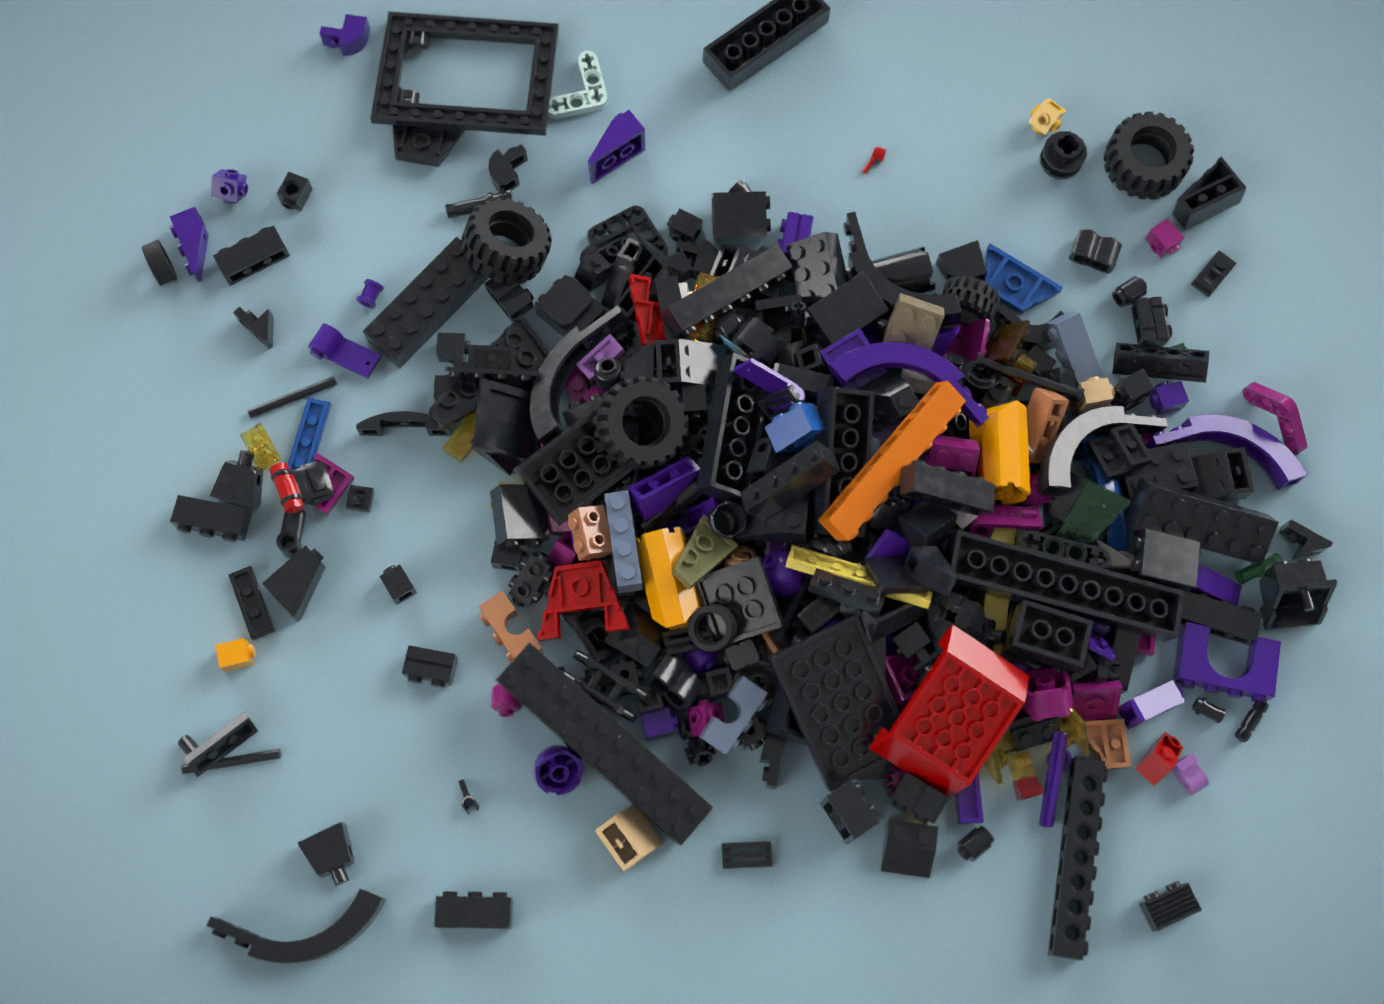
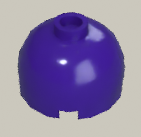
M789 548L774 549L766 554L762 560L774 595L780 597L794 594L802 586L800 581L803 575L807 576V573L785 567L791 550Z
M552 745L546 747L538 754L534 762V776L538 787L545 793L549 794L551 792L557 795H564L573 791L581 782L580 778L584 772L580 757L565 745Z

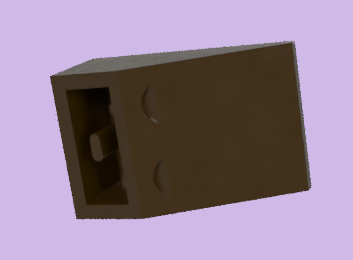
M1025 320L996 326L986 344L984 358L1011 366L1030 333L1027 330L1030 321Z

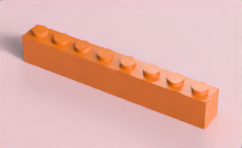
M948 380L935 383L819 518L818 521L837 541L852 540L859 533L858 528L873 517L875 508L888 499V493L892 488L900 484L901 467L918 460L922 453H925L932 447L934 438L941 435L947 429L946 424L959 415L961 407L966 400Z

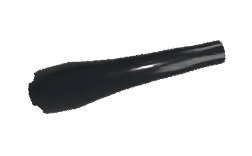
M761 245L757 252L763 253L770 248ZM925 247L872 260L874 266L886 279L905 290L919 294L935 290V282H930V277H932L934 272L929 254L925 252ZM848 266L845 268L849 281L853 278V276ZM790 269L785 280L794 283Z

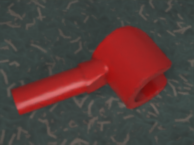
M876 147L869 162L861 172L866 174L875 163V160L883 162L886 150Z

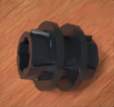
M1071 131L1056 132L1047 138L1039 156L1040 165L1045 173L1050 177L1056 178V180L1072 178L1081 170L1085 162L1087 147L1083 139Z

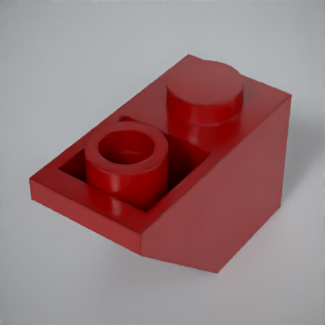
M1164 732L1142 757L1135 770L1155 786L1174 768L1184 747L1181 746L1177 738Z

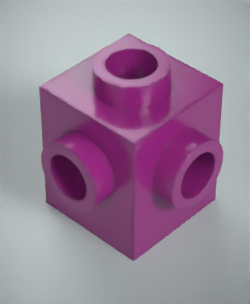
M711 699L697 701V706L688 708L692 737L700 736L712 717H716L724 723L721 703H711Z

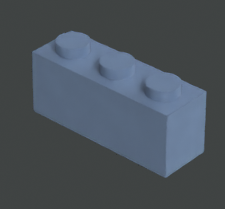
M1068 312L1046 323L1049 329L1047 331L1048 337L1056 348V358L1063 368L1075 370L1077 387L1088 378L1103 376L1080 313Z

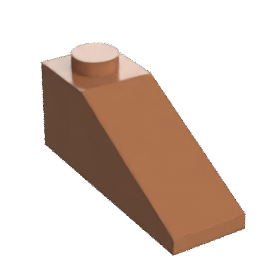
M1034 388L1027 406L1028 444L1033 451L1029 455V463L1040 464L1047 447L1057 434L1069 403L1068 399L1049 389Z

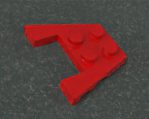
M630 274L629 284L641 344L646 346L649 342H652L656 349L655 341L666 339L658 302L648 300L651 278ZM702 323L696 325L697 330L689 334L690 340H695Z
M598 560L555 566L548 593L549 600L547 608L543 612V624L541 631L538 632L537 640L561 639L560 614L605 608L607 632L630 630L603 561Z

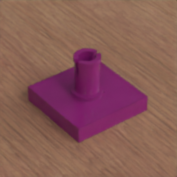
M1085 676L1080 679L1079 683L1072 684L1073 706L1070 709V715L1066 717L1068 724L1116 719L1122 692L1120 680L1095 682L1094 678L1089 676L1090 683H1088Z

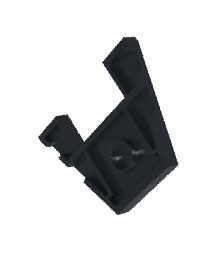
M393 125L395 158L400 161L439 167L465 130Z

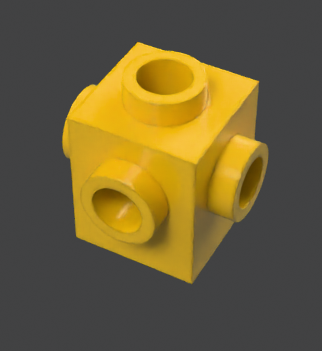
M1050 98L1046 99L1041 105L1037 104L1031 111L1030 115L1032 118L1029 120V123L1033 125L1032 129L1040 135H1047L1051 132L1055 133L1062 124L1060 120L1066 113V110Z

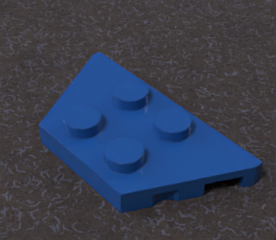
M989 243L986 249L985 267L987 274L984 282L990 284L998 291L1000 302L1022 314L1059 294L1063 289L1061 285Z

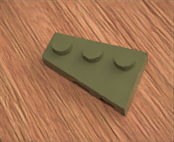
M703 514L672 575L690 590L737 549L738 545L731 538H718L711 532L708 525V517Z

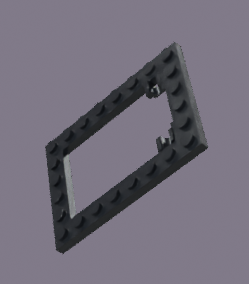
M389 11L370 117L371 123L546 136L559 24ZM429 37L534 45L526 111L419 103V92L400 87L405 53H409V49H413V45H419L421 50L428 49ZM409 98L411 102H404V99Z

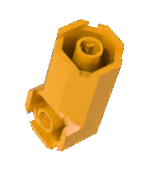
M1016 400L986 409L988 412L986 415L989 419L979 428L969 419V437L971 440H977L980 448L977 463L978 477H983L985 481L995 484L994 504L995 500H1001V505H1011L1025 501L1027 499L1026 495H1030L1027 408Z
M680 527L674 528L675 532L669 533L668 528L643 534L641 535V540L635 539L652 619L670 630L688 627L692 614L702 607L696 587L693 586L689 590L672 575L679 558L687 546L684 530Z

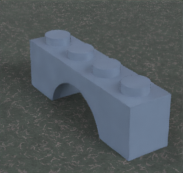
M627 490L606 493L604 495L619 593L643 590L629 492Z

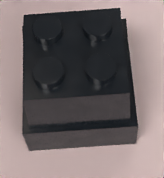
M1302 559L1296 563L1279 561L1274 563L1270 570L1259 580L1263 601L1260 613L1262 614L1264 629L1313 626L1322 623L1328 611L1327 605L1335 590L1337 580H1327L1321 560Z

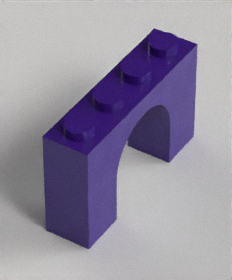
M1189 622L1180 626L1173 674L1174 682L1180 683V686L1184 688L1202 687L1208 693L1226 692L1227 696L1232 698L1250 697L1253 702L1260 701L1266 703V701L1275 697L1281 641L1257 637V641L1249 645L1247 666L1240 678H1227L1217 673L1209 663L1207 650L1210 627Z

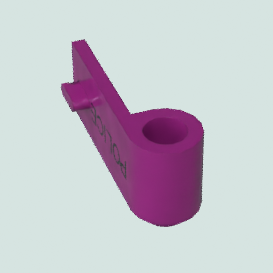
M994 505L993 512L978 516L968 524L969 533L990 538L994 528L1042 530L1043 525L1039 507Z

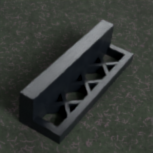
M1116 343L1112 374L1129 376L1144 369L1150 378L1206 383L1210 351Z

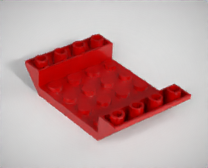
M953 624L949 626L938 643L939 646L944 648L943 652L891 730L888 731L882 727L869 746V749L948 798L970 786L1024 705L1029 680L1028 674Z

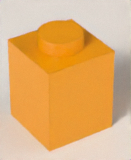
M245 638L215 645L219 668L223 671L228 672L254 666L253 658H256L255 648Z

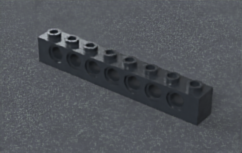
M1076 756L1072 758V765L1069 768L1048 947L1049 956L1083 961V957L1087 956L1088 941H1085L1086 931H1089L1091 927V916H1088L1089 906H1092L1094 901V891H1091L1092 881H1095L1097 874L1094 859L1098 855L1100 843L1097 841V832H1100L1102 827V817H1099L1100 807H1103L1105 802V793L1102 792V787L1108 776L1105 761ZM1084 779H1088L1091 781V791H1088L1083 787ZM1081 803H1086L1089 806L1090 812L1088 815H1084L1080 811ZM1079 827L1084 828L1087 832L1085 840L1080 839L1077 835ZM1076 851L1081 852L1084 856L1082 865L1078 864L1074 859ZM1073 876H1077L1081 880V887L1078 890L1071 884ZM1071 901L1076 902L1078 905V912L1075 915L1068 908ZM1068 926H1072L1075 929L1076 935L1073 940L1068 939L1065 931Z

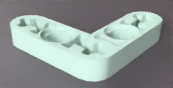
M584 51L578 58L585 90L552 97L549 108V117L551 119H562L600 111L607 106V93L598 58L594 52ZM587 59L591 62L590 70H588L587 63L585 62ZM597 77L599 81L597 84L591 85L587 82V79ZM598 91L601 102L595 100L594 92ZM573 100H580L583 104L575 108L571 106V102ZM554 105H557L558 111H554Z

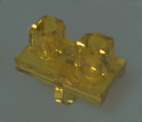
M262 423L240 434L247 447V451L254 453L253 460L258 468L265 470L281 460Z

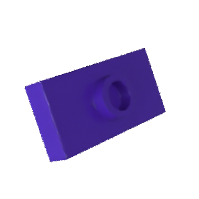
M978 773L970 786L955 794L958 824L984 823Z

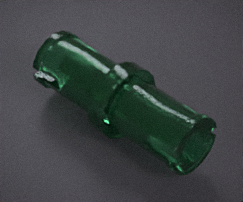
M1274 553L1264 558L1262 565L1251 563L1249 566L1236 570L1235 577L1240 584H1245L1257 577L1262 578L1274 563L1283 561L1278 553Z

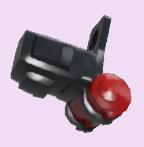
M280 462L274 464L269 469L271 480L277 488L281 505L287 514L301 511L304 505L312 504L316 506L328 502L331 497H334L330 477L322 462H311L301 465L299 469L293 470L289 469L287 463Z

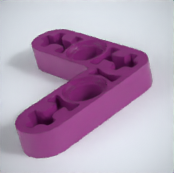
M1252 382L1243 388L1242 394L1251 405L1277 416L1284 445L1294 455H1298L1307 449V441L1299 410L1292 398L1256 382Z

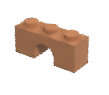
M503 590L479 606L482 613L478 616L486 627L491 625L495 631L491 635L499 646L504 644L508 650L505 655L510 662L529 642L541 653H544L529 629L519 635H513L507 631V623L518 614Z

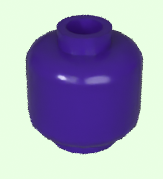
M691 641V642H688L686 646L695 645V644ZM698 650L685 653L683 659L695 673L702 674L713 671L717 667L718 663L716 661L719 655L718 651Z

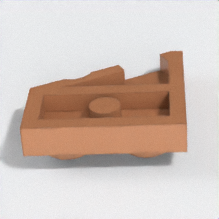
M1124 719L1076 723L1077 729L1097 759L1105 761V768L1107 770L1131 767Z

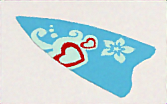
M720 335L724 341L722 344L727 345V349L748 359L752 358Z

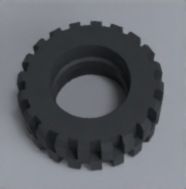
M1145 111L1144 115L1139 112L1133 114L1132 117L1125 118L1116 127L1105 148L1103 160L1106 162L1104 165L1105 171L1107 173L1110 172L1108 178L1112 183L1116 182V188L1120 191L1123 189L1127 192L1126 195L1131 197L1136 195L1138 199L1145 200L1146 197H1150L1153 200L1158 199L1160 195L1164 197L1170 194L1182 182L1193 163L1194 145L1190 144L1192 140L1190 134L1184 132L1185 127L1182 124L1178 125L1176 119L1172 117L1169 119L1165 117V114L1159 112L1157 115L1153 114L1152 111ZM1146 144L1156 148L1163 155L1166 166L1154 168L1143 165L1134 157L1131 146Z
M494 198L492 201L487 200L477 205L470 213L461 237V248L467 262L473 265L472 267L477 273L481 272L483 277L488 280L489 278L494 279L495 282L500 284L502 282H506L507 285H513L515 282L521 284L527 282V280H532L541 271L551 249L552 236L547 223H543V217L540 214L537 215L533 208L524 206V203L520 201L513 202L512 199L508 198L505 200ZM494 236H502L515 242L519 247L506 245L500 242Z
M645 376L630 378L612 386L609 391L602 395V401L597 403L595 411L598 413L597 416L593 417V424H597V430L593 431L595 438L599 437L601 441L598 444L601 451L606 450L608 452L606 457L611 461H618L617 465L622 467L628 466L630 469H646L659 466L677 455L676 450L681 449L684 445L682 437H686L688 434V429L684 428V424L689 422L688 415L684 416L683 409H686L684 402L679 403L677 398L680 395L676 390L670 391V385L666 382L659 383V380L654 377L645 378ZM634 401H642L648 404L655 411L658 418L659 429L657 436L648 445L640 446L633 443L623 429L622 416L628 404Z

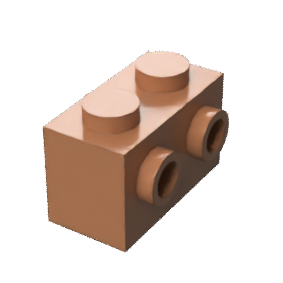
M604 505L579 507L568 515V526L572 530L574 550L578 555L579 561L604 558L613 552Z

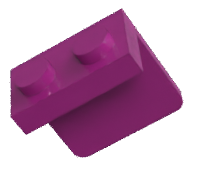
M982 318L968 325L955 324V326L960 327V331L943 358H946L947 352L969 358L968 363L974 361L978 353L983 354L982 357H984L986 354L987 336L990 331V320Z

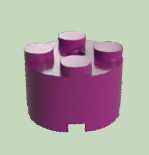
M1043 667L1028 672L1029 680L1024 710L1031 715L1032 720L1042 721L1045 718L1067 717L1070 715L1073 697L1070 677L1066 671L1062 670L1063 673L1056 672V668Z

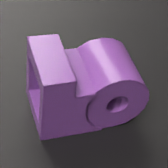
M1194 753L1177 761L1171 770L1178 782L1190 795H1194L1209 785L1208 778L1197 764L1199 761Z

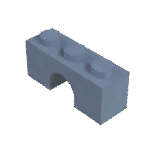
M740 676L726 696L737 706L736 718L729 723H723L716 717H712L699 738L722 754L726 755L728 751L732 753L740 742L737 738L741 732H747L752 725L753 720L751 717L755 711L760 712L767 702L765 697L768 693L744 676Z

